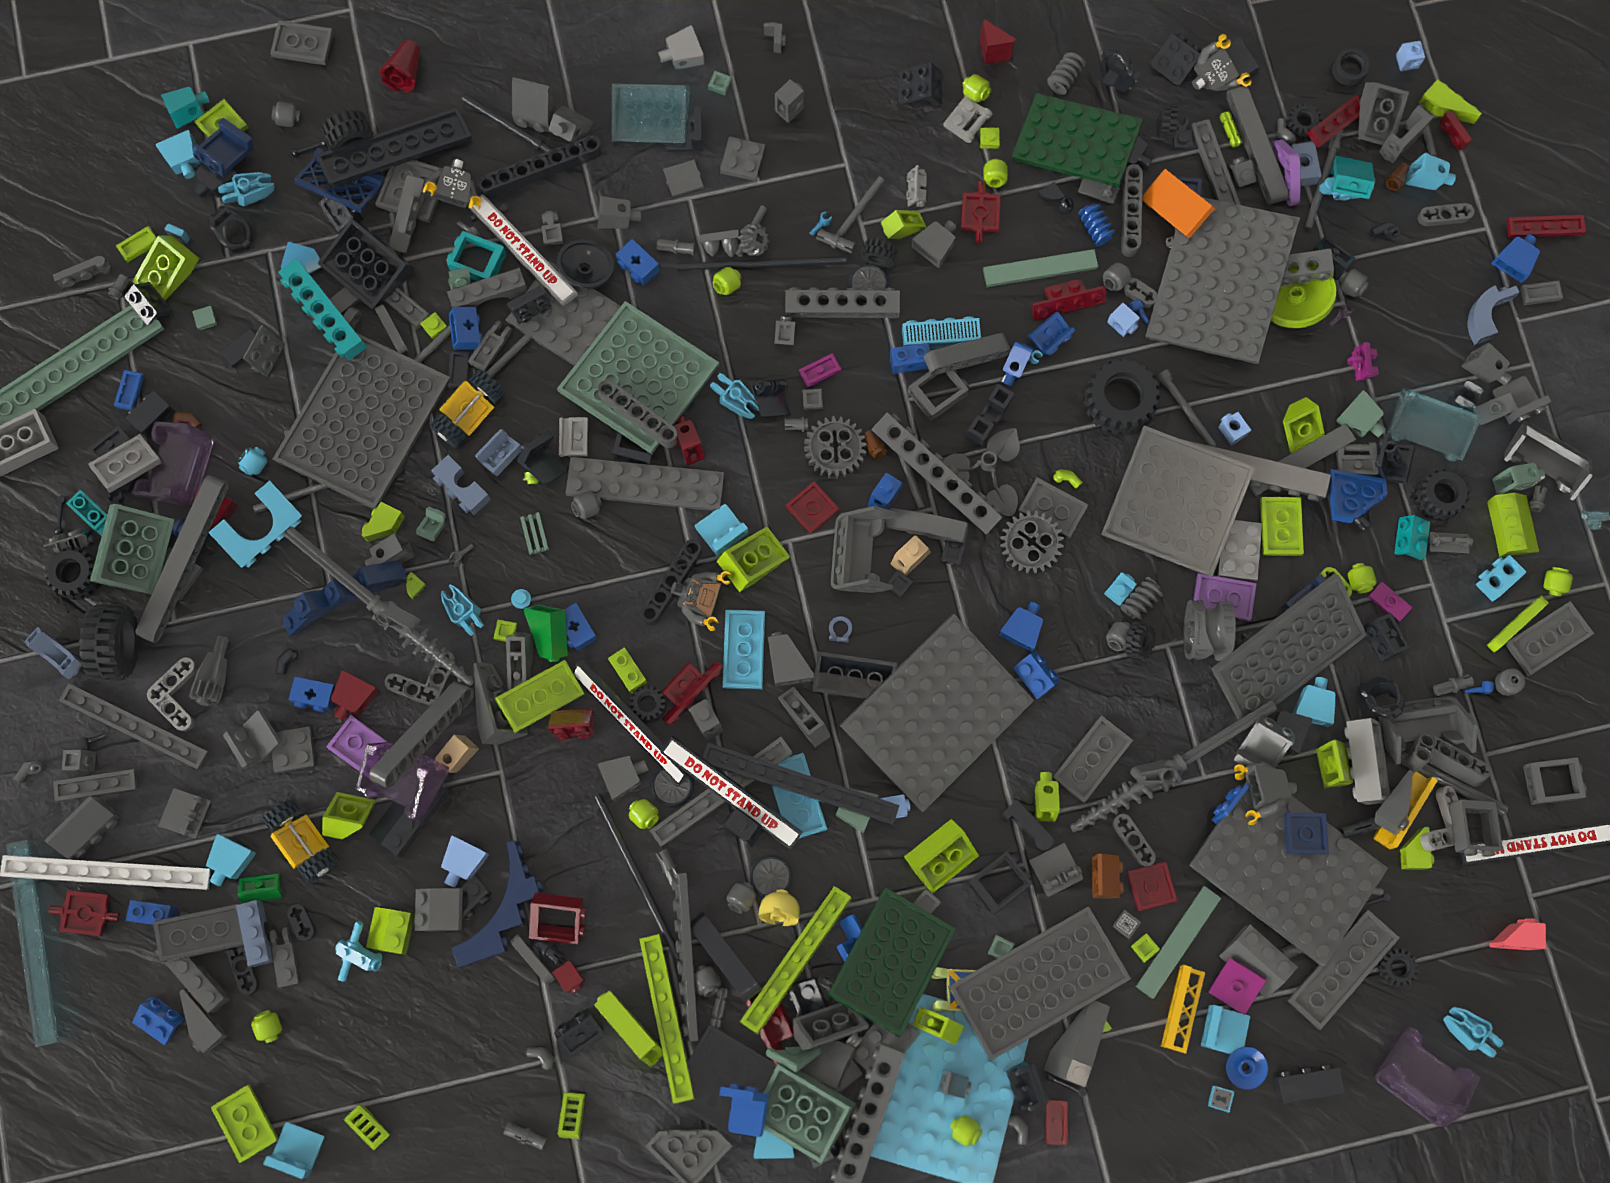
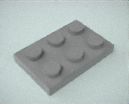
M139 434L90 462L89 466L108 492L111 493L159 465L161 461Z
M1234 520L1218 561L1217 576L1255 582L1258 580L1262 523Z

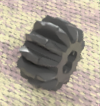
M755 223L747 224L740 230L741 235L738 238L741 240L739 246H743L742 252L750 256H757L768 249L767 244L770 241L767 239L769 234L765 233L766 227H761L760 224Z

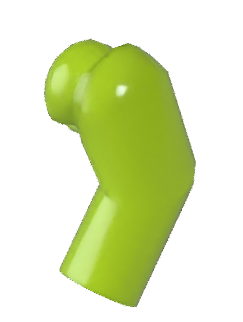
M1059 469L1053 475V479L1057 483L1066 480L1075 489L1083 483L1070 470Z

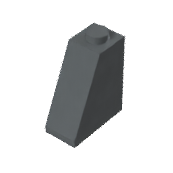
M783 632L771 634L768 637L775 687L814 681V673L788 634L783 635Z

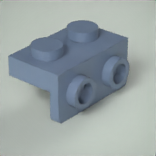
M500 429L475 457L486 469L498 476L521 452L522 446L509 437L503 429Z

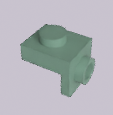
M468 268L449 271L450 279H448L451 290L471 284Z
M427 507L426 516L416 529V534L435 541L445 526V513L438 509Z

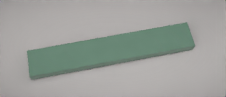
M1092 249L983 267L986 287L1095 270L1098 268L1095 250Z
M1202 887L1135 986L1151 999H1154L1221 897L1207 887Z

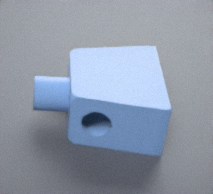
M451 836L441 865L442 868L450 871L444 883L455 888L460 877L469 880L475 875L489 854Z

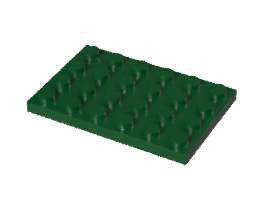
M1036 93L1012 154V160L1119 188L1141 130L1143 119Z
M885 887L827 995L895 1036L901 1037L956 928Z

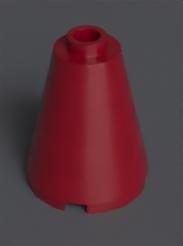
M403 41L380 68L379 75L381 74L382 83L394 91L399 92V89L405 90L404 93H408L416 85L420 47L415 41Z

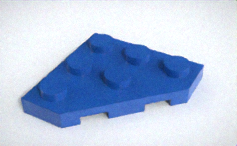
M1330 469L1327 473L1331 474L1329 494L1332 520L1352 523L1388 495L1386 479Z

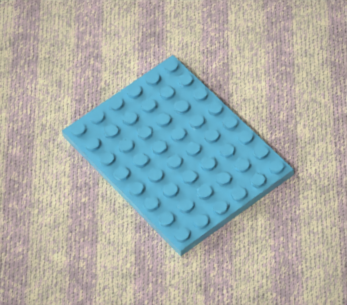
M922 994L909 1023L913 1025L920 1006L933 1011V1003L937 1000H946ZM935 1012L964 1026L959 1040L955 1046L916 1028L921 1034L905 1053L870 1156L960 1183H993L1014 1100V1094L1006 1070L1023 1062L1028 1040L989 1061L962 1012ZM943 1070L969 1077L968 1082H971L969 1095L965 1094L964 1098L938 1091ZM966 1114L981 1124L983 1133L975 1146L965 1147L952 1138L950 1126L955 1117L960 1118Z

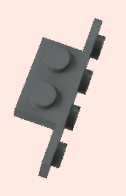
M410 175L406 176L389 243L393 250L403 253L408 252L412 232L416 225V216L420 209V200L425 185L424 179Z

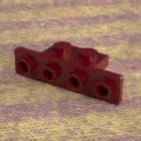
M1081 279L1044 288V294L1047 300L1032 304V317L1034 320L1050 317L1055 312L1062 314L1105 303L1106 288L1105 286L1086 290Z
M715 661L701 674L690 663H687L661 691L675 704L662 720L668 725L675 723L680 718V713L693 704L694 698L698 693L701 694L706 690L709 681L715 679L720 674V669L723 666Z
M758 994L754 995L751 999H749L746 1002L749 1008L757 998ZM780 1002L760 1031L761 1039L766 1043L767 1048L774 1050H783L780 1042L794 1035V1028L782 1002ZM771 1058V1060H772V1061L775 1063V1065L777 1066V1065L779 1064V1062H777V1061H775V1060H773V1059Z

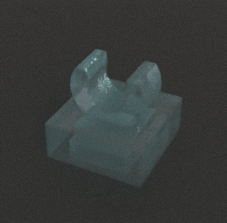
M1582 510L1581 518L1588 520V528L1600 530L1601 520H1609V512Z

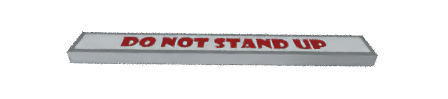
M482 194L480 196L482 199L480 209L473 205L470 208L471 211L476 214L563 307L578 296L571 285L561 277L548 261Z

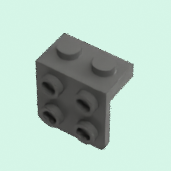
M1521 376L1492 391L1494 399L1509 392L1511 393L1518 409L1505 416L1509 425L1516 421H1519V423L1530 418L1529 415L1533 413L1538 415L1547 410L1546 406L1551 403L1548 395L1540 399L1538 398L1525 376Z

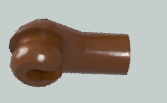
M178 411L172 419L176 425L188 422L194 430L202 427V423L191 412Z

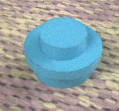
M524 589L516 590L511 597L512 604L518 609H524L530 605L531 595Z

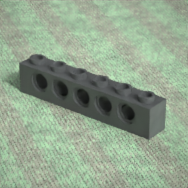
M1331 249L1290 254L1281 286H1288L1295 282L1304 284L1316 279L1325 281L1333 277L1334 266ZM1310 265H1316L1318 268L1316 270H1310L1308 267ZM1290 268L1298 269L1296 273H1291L1288 270Z
M793 287L785 290V316L792 318H899L900 291H896L894 288L877 291L875 288H867L865 290H858L857 288H847L846 290H839L838 288H828L827 290L809 288L808 290H801L800 288ZM802 299L809 300L808 305H801L799 302ZM821 299H826L829 303L823 306L818 302ZM840 299H845L848 303L844 306H841L837 303V301ZM863 299L866 301V304L860 306L856 301ZM878 299H882L885 301V304L883 306H879L875 303V301Z

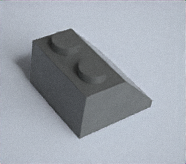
M416 889L415 931L461 930L463 889Z

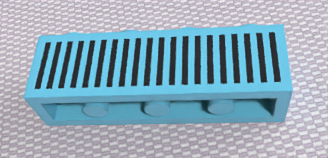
M968 316L957 320L955 318H946L943 321H936L935 319H928L925 322L907 321L902 326L903 346L929 343L930 350L979 339L981 338L979 318Z

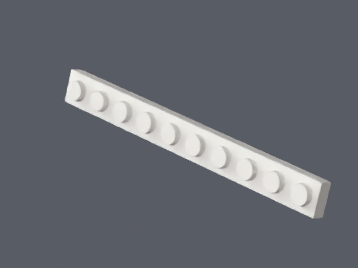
M3 855L0 876L209 890L211 869Z

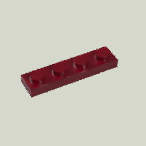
M1358 95L1354 96L1307 132L1317 148L1360 116L1361 99Z
M1584 215L1509 217L1506 220L1508 238L1526 237L1528 234L1534 237L1576 236L1586 233Z

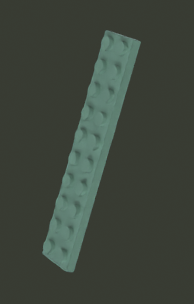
M131 305L0 389V425L33 409L40 411L163 331L164 327L157 317L151 324L147 325Z

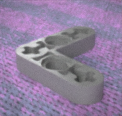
M187 657L180 659L147 691L148 700L176 729L182 732H187L193 728L194 719L172 695L197 671L196 662ZM185 663L190 664V665H189V667H190V670H189V671L184 670L185 667H184L183 665H184ZM176 671H179V672H181L180 674H182V675H184V676L181 677L179 674H177V673H175V672H176ZM171 676H176L177 683L174 686H168L167 680ZM163 684V686L169 690H163L164 688H162L161 685ZM155 691L160 692L159 695H160L161 697H160L159 699L154 698V697H155V694H154ZM173 703L175 711L172 714H167L166 706ZM178 715L186 720V726L181 725L182 722L176 718Z
M1444 786L1436 791V799L1446 828L1428 832L1421 836V845L1426 851H1434L1455 845L1449 804L1458 801V797L1451 786ZM1443 833L1447 837V843L1443 839ZM1435 838L1436 842L1431 843V839Z

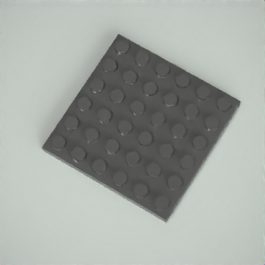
M1143 426L1101 535L1212 577L1255 467Z

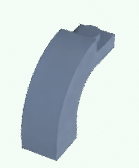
M1495 285L1485 291L1473 304L1468 315V331L1474 345L1490 340L1498 333L1492 320V308L1513 300L1519 293L1517 286L1511 288L1506 286L1498 290Z
M38 626L24 641L30 649L50 662L67 679L75 676L82 666L81 660Z

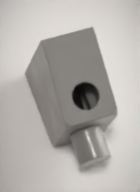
M692 25L667 37V49L658 52L661 62L672 60L675 69L704 65V55Z

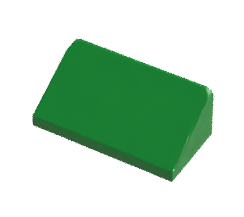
M280 873L239 879L238 897L241 903L282 898Z

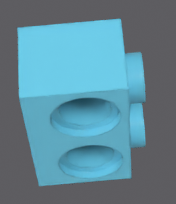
M1510 555L1504 559L1502 557L1498 558L1492 564L1494 568L1491 571L1485 570L1479 576L1481 580L1475 584L1491 601L1499 598L1526 573ZM1503 567L1508 568L1509 574L1504 572ZM1490 579L1495 582L1496 587H1493L1490 584Z

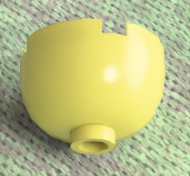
M777 890L764 897L759 908L760 920L775 925V921L784 922L783 926H793L798 923L800 907L797 900L788 894V891Z

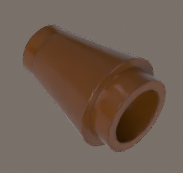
M1401 163L1386 177V186L1393 191L1401 189L1410 167L1405 163Z
M872 430L866 431L863 436H865L864 440L867 443L869 455L874 459H880L885 456L887 446Z

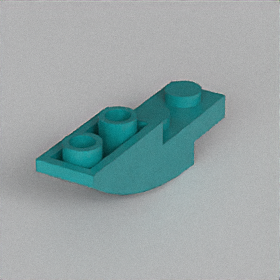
M79 490L66 504L102 536L108 513L82 490Z

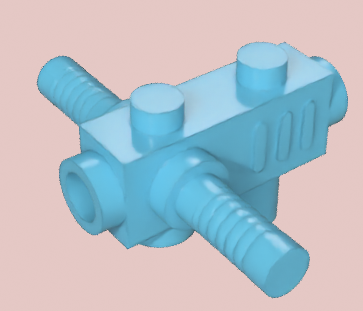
M360 921L355 922L351 938L348 941L340 940L336 945V954L341 956L343 961L338 980L343 982L347 979L351 963L367 971H377L382 963L381 953L374 954L363 948L358 942L364 924Z

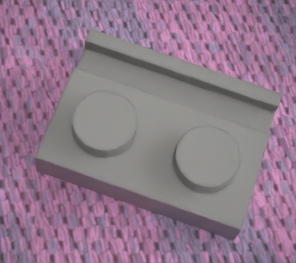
M588 417L560 418V457H588Z

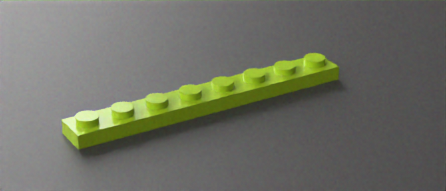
M833 887L740 1022L757 1034L760 1033L852 900L851 896L837 887Z
M657 934L641 938L639 940L673 1104L693 1100L695 1097L661 935Z

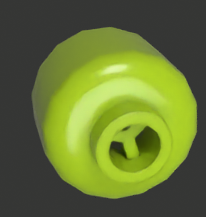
M977 74L967 77L962 84L964 95L975 102L986 100L991 91L989 81Z
M993 159L985 164L984 181L987 185L998 188L1007 182L1008 167L1004 161Z
M726 267L714 275L713 287L717 293L729 295L741 286V275L737 270Z
M1364 563L1353 565V569L1348 572V579L1352 590L1357 591L1359 594L1372 591L1377 582L1373 568L1365 566Z
M1553 567L1552 570L1546 572L1543 587L1549 590V595L1561 597L1562 593L1570 592L1573 576L1567 569Z
M646 799L636 800L629 807V819L640 829L652 828L659 819L658 809Z
M270 1010L255 1015L251 1023L256 1039L259 1041L265 1040L266 1043L278 1039L277 1035L282 1031L278 1015L275 1012H270Z
M966 1114L960 1118L955 1117L950 1126L952 1138L965 1147L975 1146L983 1133L981 1124Z

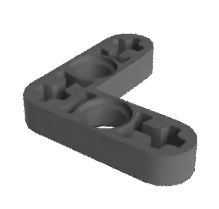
M445 651V655L449 656V659L452 656L455 657L451 652ZM435 661L426 684L395 673L389 674L385 678L384 683L386 688L393 693L431 706L444 692L451 674L447 675L443 670L437 669L435 667L437 662ZM439 673L443 674V682L435 684L433 681L434 676ZM397 678V681L404 685L403 691L400 692L402 688L394 685L392 688L390 681H394ZM410 685L418 687L415 695L408 694L407 689ZM425 688L423 692L429 695L433 692L435 699H431L428 702V698L421 695L422 689Z

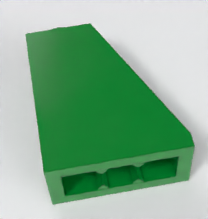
M544 605L524 608L539 657L546 658L549 662H556L560 658L568 656L565 609Z

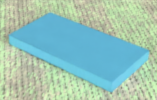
M726 610L723 688L762 690L765 611Z
M804 753L788 757L778 764V766L811 776ZM772 786L781 816L803 831L799 839L827 830L819 801Z

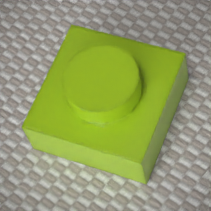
M980 128V148H999V128Z
M436 312L420 323L432 340L447 328Z

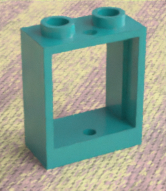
M462 231L461 235L455 240L453 252H450L447 257V265L450 271L468 268L470 279L481 281L498 274L507 253L504 246ZM467 242L493 251L484 273L457 263Z

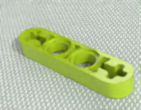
M1542 595L1538 597L1495 636L1487 646L1493 652H1496L1549 602Z

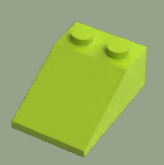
M158 235L132 282L134 284L150 282L162 298L166 300L191 274L199 258L173 236Z
M765 527L726 550L717 560V563L723 571H727L732 575L727 576L737 590L741 592L784 563L790 556L770 529Z
M1332 740L1316 749L1324 789L1353 783L1345 743Z

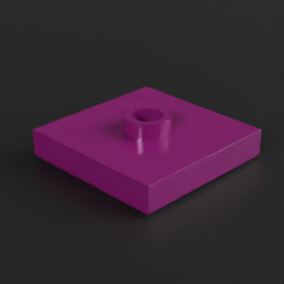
M1229 957L1208 993L1245 1015L1266 982V979Z

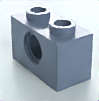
M1310 142L1292 145L1291 148L1299 155L1300 163L1306 165V167L1300 165V186L1317 184L1321 178V171L1315 144Z

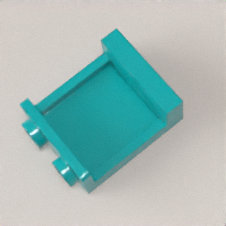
M1335 156L1330 170V174L1335 177L1331 191L1369 199L1375 184L1372 163Z

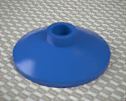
M1241 1047L1233 1051L1226 1063V1072L1230 1081L1237 1087L1253 1089L1261 1085L1265 1080L1268 1065L1260 1051L1252 1047ZM1244 1063L1248 1064V1068L1246 1070H1242V1065Z

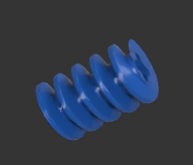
M1101 204L1088 205L1078 212V215L1082 216V222H1086L1085 227L1089 229L1088 233L1093 235L1092 240L1096 241V246H1101L1108 242L1115 233V229L1108 230L1112 226L1111 223L1105 224L1108 217H1101L1105 211H1098Z

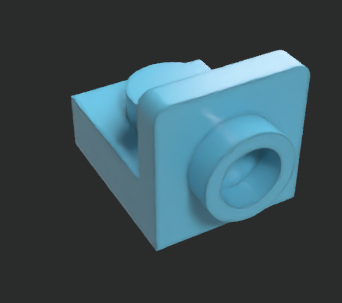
M1121 572L1104 594L1120 606L1137 584L1132 576Z

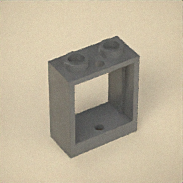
M956 370L945 373L959 391L937 407H934L920 389L921 386L937 375H931L929 371L908 387L909 395L930 421H933L968 395L969 386L963 378H959Z
M1578 757L1535 762L1523 766L1531 805L1586 798L1587 787L1582 779L1583 768ZM1568 765L1574 794L1545 797L1540 768Z
M1459 800L1449 804L1456 852L1464 853L1465 856H1474L1479 853L1483 857L1494 856L1495 852L1503 850L1496 802ZM1466 813L1480 814L1485 846L1470 845Z

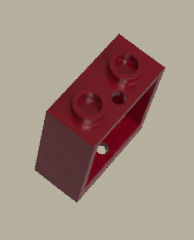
M535 892L530 908L529 938L578 944L580 937H584L585 924H582V919H585L586 907H583L584 898ZM542 907L576 911L575 928L541 924Z

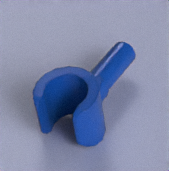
M1140 300L1132 301L1129 304L1130 309L1133 312L1138 311L1147 325L1150 321L1144 313L1142 302Z
M1483 681L1482 687L1464 689V693L1478 692L1490 694L1493 691L1494 683Z

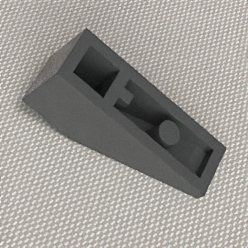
M514 632L506 636L508 691L529 680L531 677L534 655V639L531 633Z
M794 686L778 697V700L814 747H817L831 737L824 722Z
M1411 770L1407 772L1375 814V823L1394 835H1397L1400 830L1404 831L1409 824L1408 813L1413 771Z
M182 989L179 993L189 1036L193 1041L192 1045L199 1053H210L228 1034L188 990Z
M943 1070L938 1091L964 1098L965 1094L969 1095L971 1082H968L969 1077Z

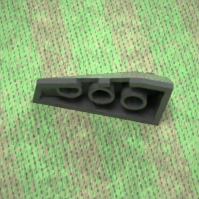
M474 663L477 727L482 744L499 745L526 736L528 734L526 727L516 733L513 732L495 700L496 697L505 693V690L502 687L504 683L493 664Z
M1095 1000L1084 1006L1072 1024L1051 1048L1043 1070L1086 1087L1110 1006Z

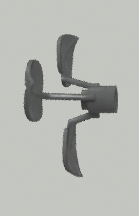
M1016 428L1006 429L993 435L987 443V452L983 453L981 460H978L971 468H969V459L963 454H951L944 459L942 463L947 467L951 465L959 472L957 476L961 480L964 478L969 480V472H972L978 466H981L985 471H991L995 490L987 494L986 503L990 506L994 504L1002 511L1000 515L1008 517L1014 515L1018 506L1017 493L1008 484L998 488L995 467L997 457L1002 461H1010L1017 457L1020 444ZM941 467L936 468L938 473L942 476L944 474V470ZM955 480L949 481L951 484L958 485V482Z

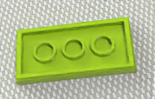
M563 660L501 694L495 700L513 732L516 733L551 714L552 711H556L583 696L584 692L567 662Z

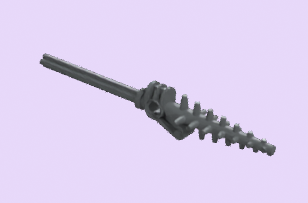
M293 527L287 530L284 534L287 539L367 604L366 608L374 612L372 617L374 621L376 620L385 630L389 627L394 628L400 633V638H406L402 644L403 648L409 644L416 645L417 647L413 654L425 652L427 654L424 658L426 662L430 659L437 662L435 665L437 669L439 667L446 668L448 670L446 672L447 675H455L458 678V682L462 681L471 687L474 683L473 677L468 676L463 671V666L458 667L455 664V657L452 656L449 659L445 655L447 650L445 647L440 650L436 647V642L438 641L436 637L431 641L426 638L429 629L426 628L421 633L416 629L421 621L419 618L399 608L392 601H382L381 596L378 594L375 596L363 585H360L357 580Z
M1272 701L1267 702L1183 755L1176 754L1172 760L1162 759L1157 762L1134 766L1131 769V775L1137 782L1134 783L1129 780V787L1126 782H1123V789H1118L1119 794L1113 790L1112 796H1108V801L1103 798L1101 800L1102 803L1098 804V808L1091 807L1086 816L1081 815L1077 822L1071 823V830L1076 832L1083 830L1088 824L1095 825V821L1099 818L1106 820V814L1110 812L1117 815L1119 813L1118 808L1122 805L1126 809H1130L1129 801L1133 799L1138 804H1141L1140 795L1146 793L1150 799H1153L1151 789L1159 784L1165 792L1169 791V787L1174 788L1175 783H1182L1181 776L1188 769L1187 765L1254 725L1260 715L1267 717L1277 710L1276 706Z

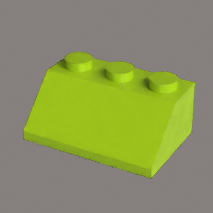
M1518 493L1500 494L1488 500L1487 503L1499 557L1539 552L1527 495Z
M950 819L904 857L912 870L933 894L979 857L965 832Z

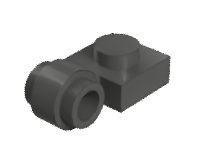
M545 211V213H542V220L545 225L542 226L544 245L563 244L561 224L558 223L557 211Z

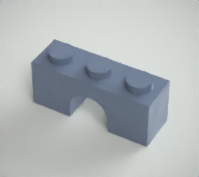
M449 455L431 470L434 474L433 480L440 487L444 485L448 489L446 493L453 500L457 498L461 502L459 506L466 513L470 511L475 515L491 500L488 494L475 481L466 488L458 487V480L465 473Z
M255 900L236 905L248 966L257 967L274 962L271 949L272 944L271 941H268L264 931V922H267L263 902Z

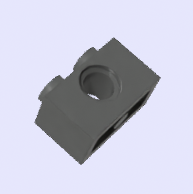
M791 79L775 93V112L788 123L804 109V90L799 83H794Z

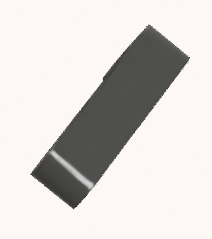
M1428 732L1421 733L1412 743L1406 758L1407 767L1414 772L1421 771L1430 763L1473 787L1481 786L1492 774L1490 766L1485 762Z

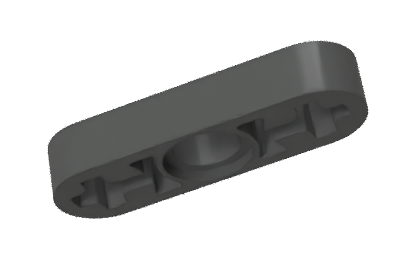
M1468 203L1425 207L1418 214V222L1423 226L1465 223L1474 215V208ZM1462 210H1464V212H1465V213H1468V214H1467V216H1465L1464 213H1460V212H1461ZM1448 211L1451 217L1445 219L1442 217L1441 212ZM1426 213L1427 216H1432L1429 220L1427 217H1424Z
M384 305L376 307L375 310L398 353L403 354L407 352L408 349Z
M1126 814L1116 816L1113 820V828L1136 862L1142 867L1152 865L1155 862V853L1132 819ZM1120 818L1121 820H1126V828L1128 830L1132 828L1134 831H1131L1126 836H1124L1123 833H1125L1126 830L1123 826L1120 828L1118 827V819ZM1130 835L1138 836L1139 844L1137 846L1129 844L1128 839ZM1142 845H1144L1145 848L1141 850L1144 854L1150 855V857L1148 858L1149 863L1147 861L1141 860L1143 855L1140 851L1136 854L1134 850H1137Z
M516 934L510 940L515 949L547 986L556 979L519 934Z

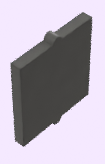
M695 160L663 169L667 180L666 185L669 186L672 197L704 188L700 178L701 172L698 171Z

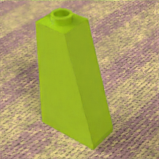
M610 990L607 993H603L597 999L598 1002L594 1004L595 1007L643 1062L652 1067L663 1056L662 1047Z

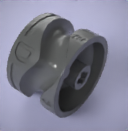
M1189 600L1185 610L1183 628L1186 658L1189 660H1202L1213 654L1216 661L1223 660L1234 649L1235 612L1232 602L1218 601L1215 608L1209 609L1204 606L1202 600Z

